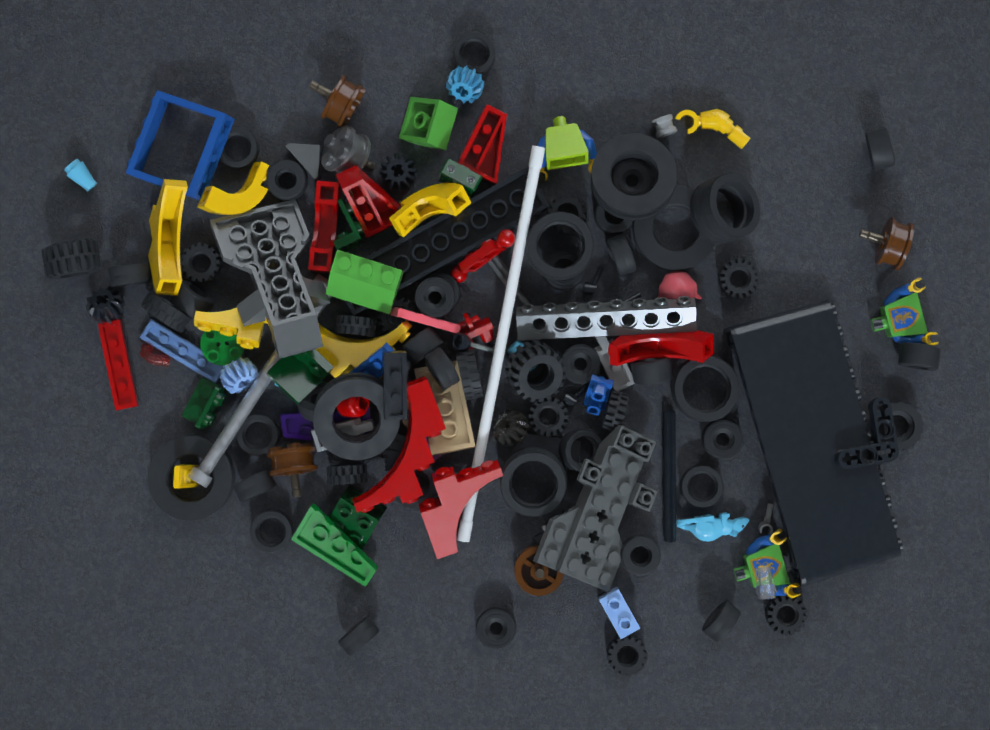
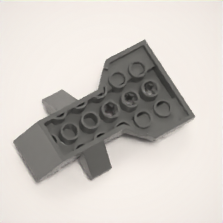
M296 199L210 220V226L223 262L250 273L256 289L255 292L237 305L243 327L263 322L266 317L279 359L323 347L314 308L330 304L328 295H326L323 283L302 277L296 260L309 241V232Z
M622 425L617 426L599 444L594 460L584 459L577 480L583 484V488L576 506L568 509L567 512L561 515H556L549 519L533 561L609 592L621 562L620 554L623 544L618 527L626 506L629 504L650 512L658 492L636 482L643 462H649L656 441Z

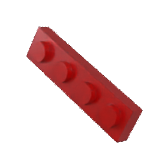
M119 319L111 321V324L108 322L99 323L98 329L115 411L137 407L139 404L122 321Z

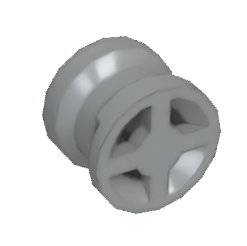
M672 114L651 121L652 125L656 128L657 132L655 135L657 139L678 131L677 127L672 123Z

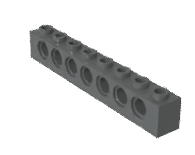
M681 296L677 299L659 297L655 300L637 298L633 301H590L580 304L568 302L561 305L546 303L541 306L525 304L517 307L516 310L518 340L697 331L695 298ZM673 311L678 312V314L675 316L668 315L670 312ZM648 313H655V314H656V315L653 316V317H648V316H646V314H648ZM625 314L633 315L631 318L624 317ZM603 315L611 316L609 319L601 318ZM586 316L588 319L580 320L579 317ZM564 317L566 320L558 321L557 318ZM541 318L544 321L539 323L535 319Z

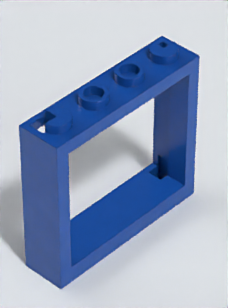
M157 90L151 100L149 113L143 121L141 134L135 142L133 155L127 163L126 174L162 187L163 179L144 173L142 170L168 102L215 118L214 124L189 189L187 188L185 195L200 201L205 187L210 186L235 119L217 110Z

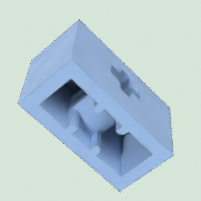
M617 586L609 590V592L598 596L620 639L640 629Z

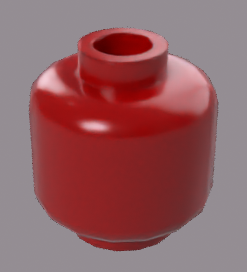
M350 397L343 400L337 406V410L342 416L347 418L361 417L367 412L370 401L363 397Z

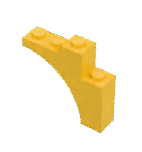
M164 179L157 205H153L149 218L152 243L148 258L155 294L178 295L182 283L180 230L183 205L188 188L186 181Z
M237 308L222 312L196 311L194 316V326L198 327L199 330L206 332L211 330L220 331L225 336H233L235 334L237 335V344L246 349L259 348L264 323L268 324L265 317L263 322L243 327Z
M405 320L395 330L385 335L370 339H352L337 335L319 324L323 347L316 350L333 366L330 374L336 378L351 372L386 342L396 350L393 346L398 341L403 343L411 335L408 331L413 325Z

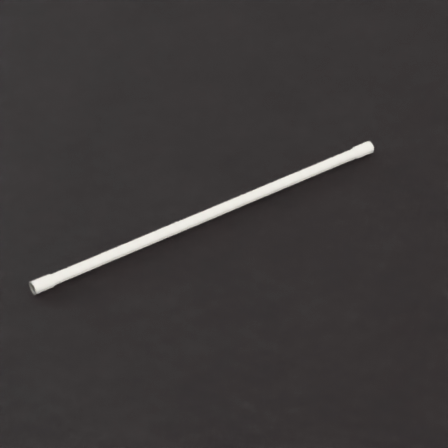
M532 145L529 171L471 468L481 466L485 458L537 183L545 153L544 147ZM478 491L471 497L463 509L457 534L458 541L470 542Z

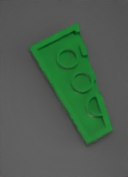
M314 503L310 506L291 538L295 543L365 587L378 568Z

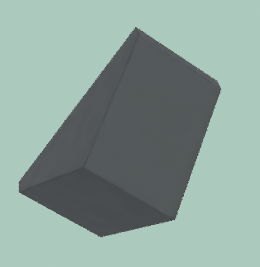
M288 143L286 145L287 149L316 181H319L321 177L322 147L313 144Z

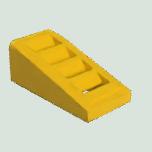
M176 465L174 467L173 487L179 489L199 486V483L188 477L192 468H198L199 465Z

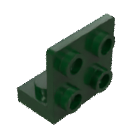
M340 198L338 203L353 232L349 233L346 231L337 235V240L333 241L336 250L346 252L365 243L362 237L366 235L359 222H354L353 217L356 215L349 202H344Z
M316 349L281 358L266 374L291 399L299 404L329 375L333 366Z
M201 377L182 417L196 423L195 427L199 429L207 428L208 425L211 426L217 416L214 413L218 405L221 407L227 397L224 394L226 388L205 377Z
M349 485L338 501L330 519L363 550L376 525L386 511L387 506L379 503L371 511L365 513L357 512L352 499L363 494V492Z

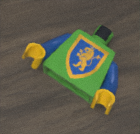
M917 278L911 284L908 283L894 289L886 297L884 306L880 307L881 317L870 320L874 332L885 329L886 336L892 337L895 342L900 344H939V342L933 343L930 340L932 335H937L938 333L927 332L917 293L923 291L926 286L921 289L917 288L916 282L922 280V278Z
M777 529L773 534L756 538L747 548L746 554L743 555L745 566L733 569L736 580L741 581L749 578L752 587L756 588L759 592L772 596L788 595L790 598L800 596V593L795 594L792 590L793 587L800 586L798 583L786 585L790 584L779 545L787 538L779 539L777 536L783 530Z

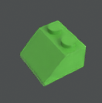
M410 97L399 139L431 149L446 151L458 108L437 99Z

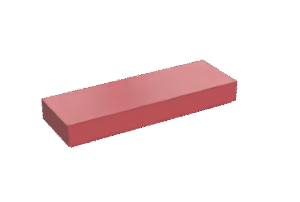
M398 307L392 308L391 312L392 316L452 333H458L461 327L455 323Z

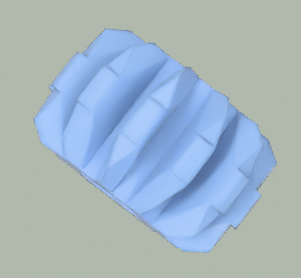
M241 357L236 361L232 360L230 364H226L225 368L220 371L221 383L231 394L235 392L239 394L243 390L247 391L259 375L255 364L248 358L242 359Z

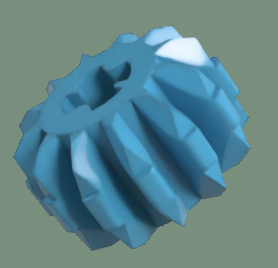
M467 65L464 68L458 66L450 72L446 88L449 89V95L455 96V101L460 99L463 104L466 101L473 103L475 99L481 96L485 81L482 80V74H476V69L470 70Z

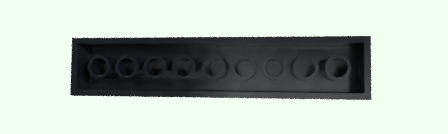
M525 168L471 198V204L457 216L445 213L407 234L405 237L366 257V259L402 270L404 273L397 294L468 253L480 248L484 241L496 239L502 230H512L517 227L529 170ZM538 186L531 218L546 211L549 207ZM346 301L352 314L356 317L370 309Z

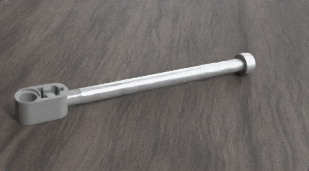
M318 274L314 281L323 283L325 290H327L328 279ZM326 305L314 308L317 319ZM276 349L198 468L193 467L188 474L189 478L205 488L213 479L209 476L272 380L266 373L280 360Z

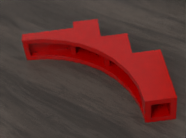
M425 376L407 382L409 422L402 451L393 467L380 482L367 492L352 499L357 512L365 513L371 511L375 505L379 503L388 504L394 501L397 496H399L402 504L405 502L410 504L418 501L419 497L423 495L414 470H425L431 466V463L435 462L425 437L433 438L442 434V430L446 429L428 379Z

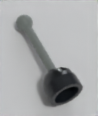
M458 332L452 338V348L454 350L466 351L469 347L489 351L492 354L494 352V347L471 343L470 337L466 334Z

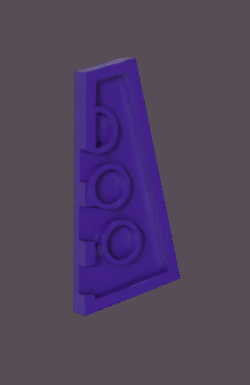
M370 407L360 417L361 421L371 419ZM336 410V412L333 414V420L335 423L351 418H358L344 417L338 412V410ZM299 412L280 415L283 437L314 440L311 432L314 429L312 421L303 418Z

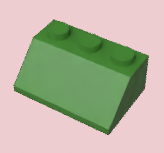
M337 250L329 275L326 295L390 315L404 272L385 264Z

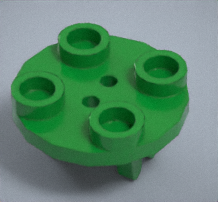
M211 330L210 332L204 331L201 337L200 347L204 357L209 362L218 366L230 364L232 360L236 361L241 357L244 348L237 344V335L235 334L233 336H225L220 331Z

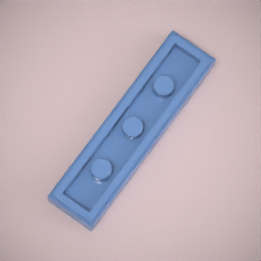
M150 319L140 336L142 340L214 383H217L221 375L220 371L225 368V366H218L209 362L204 357L201 348L153 319Z

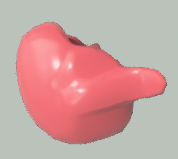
M675 270L667 273L659 285L657 298L677 299L681 296H688L690 298L702 299L697 293V283L685 271Z

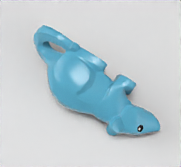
M722 512L718 513V518H714V515L706 514L694 516L691 519H677L676 525L683 530L692 532L699 540L709 542L722 535L729 534L736 537L747 525L749 519L738 517L730 520L728 519L730 513Z

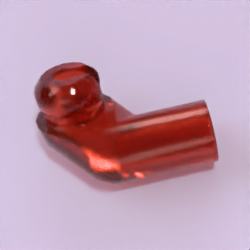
M143 344L141 346V351L139 352L143 359L152 365L169 367L170 356L152 353V345Z

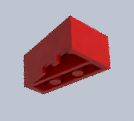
M487 104L484 106L457 163L467 166L471 171L483 177L481 180L495 186L498 183L507 114Z
M357 165L336 174L341 188L367 238L393 226L389 218L402 208L395 199Z

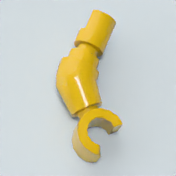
M720 109L700 112V115L691 110H683L675 117L676 120H680L685 115L691 117L693 125L687 129V134L693 133L699 126H701V129H712L716 132L719 130L722 134H728L727 138L740 149L751 139L743 132L740 126L733 125L734 122L729 118L730 115Z

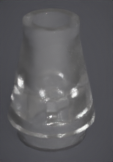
M771 567L757 568L755 594H757L758 600L775 599L778 592Z

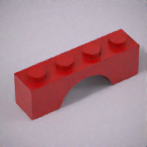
M317 181L315 226L308 270L312 272L330 273L335 258V245L333 241H336L340 206L338 199L341 196V185L338 182Z

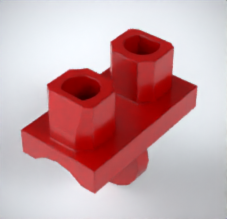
M467 312L463 314L465 320L458 323L461 326L459 333L469 336L471 343H473L472 338L480 335L483 343L494 339L493 325L489 317L480 320L478 315L469 318Z

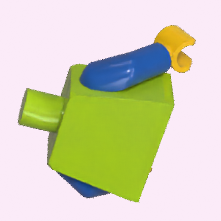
M564 116L554 118V127L546 129V135L540 138L537 145L545 148L542 168L540 169V172H543L546 176L545 182L548 179V174L544 171L546 166L547 170L588 164V171L591 173L597 154L593 138L584 130H579L576 123L567 124Z

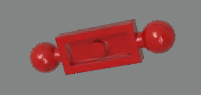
M505 229L498 234L496 241L492 239L484 241L480 245L481 248L468 253L465 256V260L451 269L450 276L457 283L465 281L468 272L477 271L504 251L506 247L512 246L515 242L514 233L511 230Z

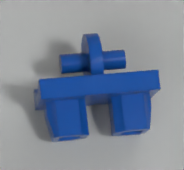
M592 374L583 401V405L587 406V413L599 415L600 410L604 411L614 380H606L604 376L597 377Z

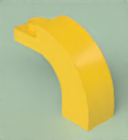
M262 161L254 162L244 186L234 194L226 193L214 186L205 187L197 207L215 215L240 214L252 209L263 199L268 191L261 184L266 181L269 165Z
M435 184L421 189L404 199L400 203L402 208L389 219L398 235L405 237L418 224L433 215L446 213L457 216L471 204V201L464 187L460 184Z

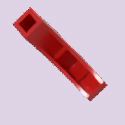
M699 330L696 332L621 335L609 344L610 365L620 366L628 362L649 358H680L703 363L714 354L713 333Z

